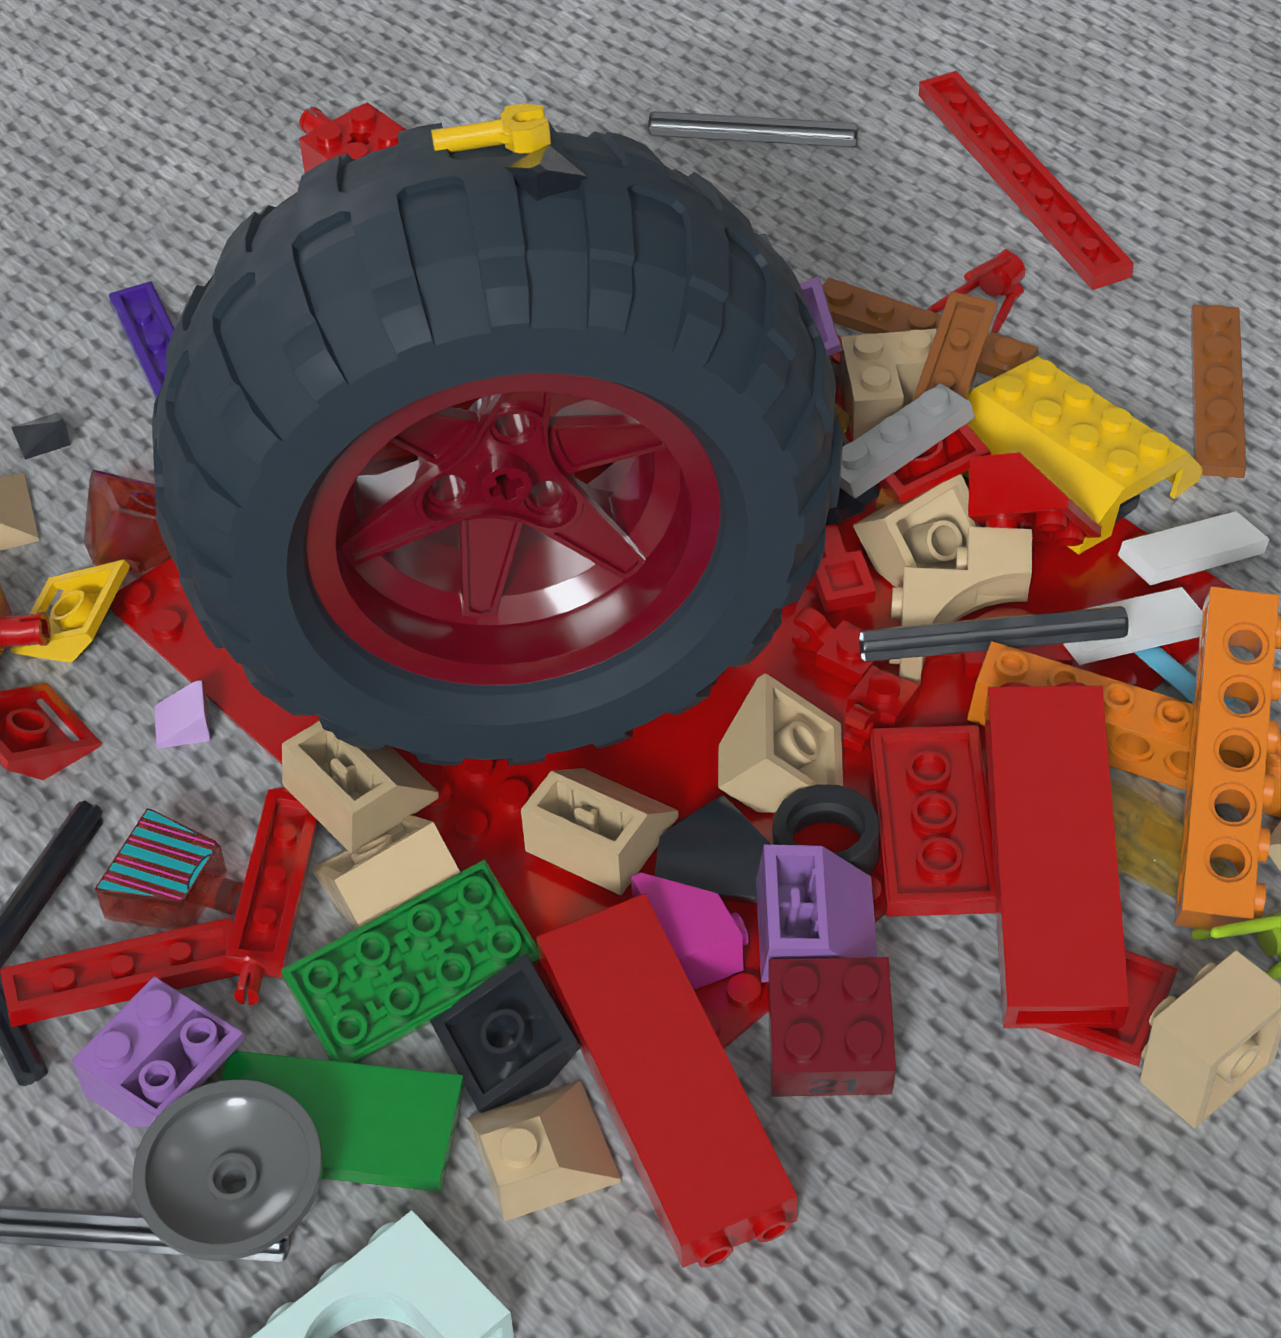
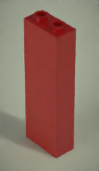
M1069 681L1056 686H1029L1021 682H1010L1000 687H988L984 715L1003 1028H1123L1130 1004L1103 686H1086L1081 682Z
M646 893L536 936L543 971L567 1022L581 1044L580 1050L682 1268L698 1262L700 1267L716 1265L727 1259L733 1253V1247L755 1238L758 1242H768L786 1233L790 1229L791 1223L797 1221L798 1196Z

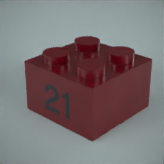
M889 957L769 959L767 990L772 1097L892 1095L896 1062Z

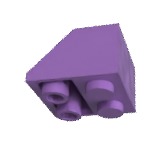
M764 844L756 877L761 982H768L769 959L878 957L871 876L823 846Z
M153 977L72 1059V1063L83 1093L87 1098L132 1128L149 1127L156 1117L172 1102L200 1087L245 1038L243 1032L158 978Z

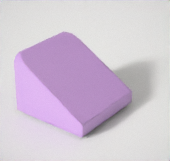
M202 680L187 685L154 705L157 749L211 741L208 701Z

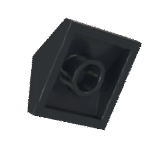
M524 954L454 1003L451 1008L430 1021L459 1075H463L465 1087L480 1113L509 1104L549 1086L581 1048L579 1040L527 954Z

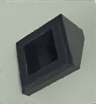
M550 145L504 166L505 169L514 175L515 184L532 196L536 202L550 195L575 190L580 187L581 180L587 179L583 172Z
M58 413L11 427L25 460L71 445L65 422Z

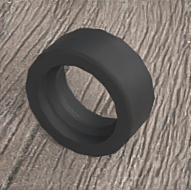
M817 784L799 789L782 801L773 816V845H797L793 841V837L806 826L820 822L837 823L852 829L859 835V841L847 850L834 854L870 876L879 860V817L869 800L859 792L840 785Z

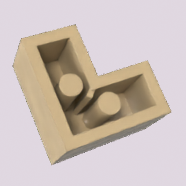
M936 329L841 336L840 345L842 351H840L839 383L852 442L880 424L885 418L892 416L912 402L936 334Z

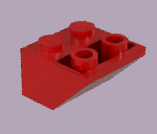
M1020 452L970 457L968 517L979 526L1032 529V548L1034 547V542L1052 541L1053 544L1059 546H1078L1083 544L1084 538L1101 537V527Z

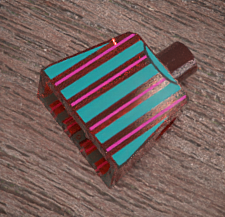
M147 808L96 885L95 891L105 919L174 930L196 925L206 907L233 915L237 911L243 883L225 878L227 874L221 846L215 840L155 810Z

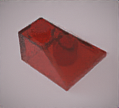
M92 470L89 479L84 545L93 564L98 566L125 559L130 565L128 572L143 574L172 558L162 539L157 522L155 484Z

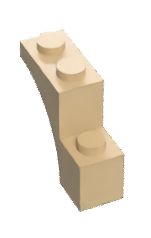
M969 527L966 547L956 548L955 569L904 567L903 588H892L891 619H901V626L953 622L987 606L1007 602H1027L1032 574V529ZM927 656L889 660V663L899 664L900 677L920 685L921 673Z

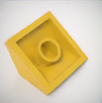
M123 559L49 577L29 613H46L57 590H64L50 612L51 636L48 638L49 644L47 646L11 647L10 651L14 654L72 663L94 639L130 565Z

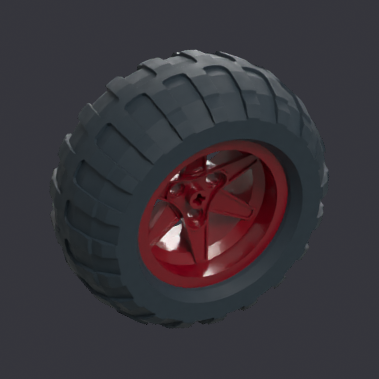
M549 122L550 146L583 172L587 179L581 180L580 187L575 190L550 195L536 202L532 196L515 184L514 175L504 168V166L529 153H513V151L505 147V144L448 153V149L435 151L431 130L440 129L443 126L442 123L430 124L398 132V145L369 153L356 160L345 153L317 165L301 176L298 191L285 199L277 207L268 205L259 214L254 211L228 238L215 267V274H213L205 286L196 285L189 297L166 352L167 369L165 380L154 403L152 417L157 522L162 539L179 571L180 584L206 636L217 649L225 648L235 662L241 664L249 683L263 696L276 703L282 709L293 716L317 715L322 728L333 732L338 740L368 751L382 749L385 745L409 751L410 754L416 755L421 763L444 766H457L463 762V759H507L509 766L527 765L546 761L545 754L572 750L593 743L597 749L615 745L632 738L634 728L644 725L666 712H669L671 715H680L709 697L711 687L717 684L716 678L729 666L735 668L749 664L764 650L772 640L775 631L782 624V608L800 599L807 584L811 582L818 570L825 550L828 510L837 507L842 462V430L835 408L836 381L821 334L794 272L786 261L758 233H754L750 220L711 182L696 172L687 176L677 169H670L645 144L627 136L609 131L606 134L594 131L588 137L556 132ZM552 393L586 398L583 401L563 407L555 416H550ZM481 398L475 401L469 410L450 407L472 399ZM389 441L418 456L417 461L382 474L358 476L371 458ZM614 462L588 484L577 479L574 475V472Z

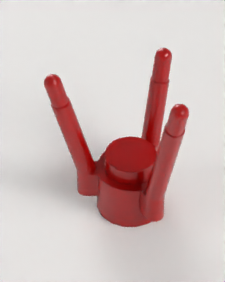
M1004 249L994 258L966 272L964 279L968 282L953 292L967 295L980 286L989 296L1005 295L991 332L998 333L1015 300L1024 293V289L1019 283L1025 277V266L1016 254L1008 249ZM949 294L926 310L934 313L943 310Z

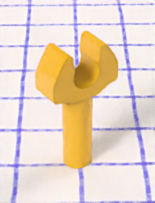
M508 105L504 107V111L498 120L431 130L435 151L448 149V153L504 144L513 153H532L551 144L549 121L545 119L544 106Z

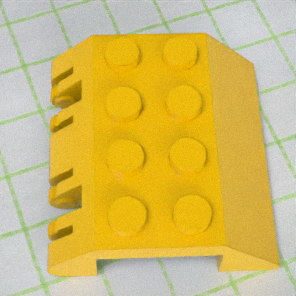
M1039 356L975 387L969 394L968 401L971 402L975 418L966 424L988 447L991 455L1020 452L1101 527V537L1084 538V542L1081 545L1067 546L1077 554L1086 551L1112 535L1118 510L1123 502L1164 479L1173 484L1170 497L1175 499L1201 478L1202 467L1187 451L1171 442L1164 434L1154 431L1131 416L1125 409L1117 407L1098 395L1091 387L1078 382L1058 369L1055 364ZM970 470L962 474L969 478Z

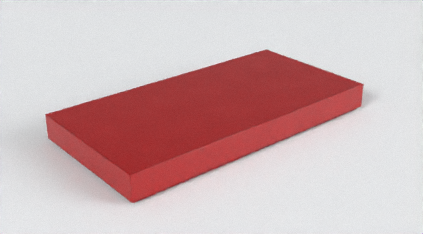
M978 725L869 728V749L875 809L879 817V848L886 917L996 914L990 806Z

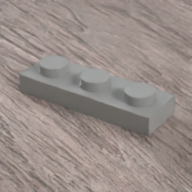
M941 383L924 392L919 398L892 416L885 418L880 424L858 439L842 447L840 488L852 497L857 498L974 419L975 416L971 402Z

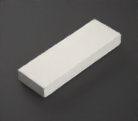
M1234 511L1125 540L1122 542L1118 556L1149 585L1263 554L1270 539L1239 512Z
M1182 587L1086 608L1124 607L1129 621L1128 635L1119 639L1065 643L1063 645L1077 663L1082 665L1200 637L1202 610Z

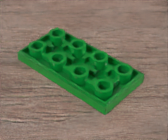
M483 860L281 969V976L329 1061L357 1064L429 1025L432 1019L451 1008L454 1003L524 954L530 957L534 965L540 963L538 947L486 861Z
M235 1050L226 1059L220 1081L251 1080L265 1083L287 1093L305 1109L317 1130L322 1146V1179L442 1192L465 1088L463 1075Z

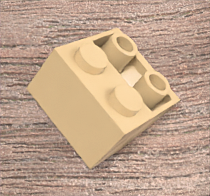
M320 721L282 743L283 786L351 854L400 824L404 818L414 815L438 799V791L389 745H385L382 749L371 751L352 746L338 740L333 732L324 730Z
M584 768L554 770L548 774L521 809L525 851L622 895L631 883V876L636 875L658 846L660 835L669 830L678 819V810Z

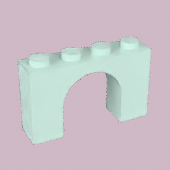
M411 1210L396 1223L390 1222L379 1228L369 1240L368 1245L347 1262H338L331 1266L321 1276L318 1284L299 1300L288 1302L279 1307L270 1316L266 1326L251 1337L330 1338L350 1324L376 1318L391 1319L405 1323L417 1330L424 1338H514L510 1311Z

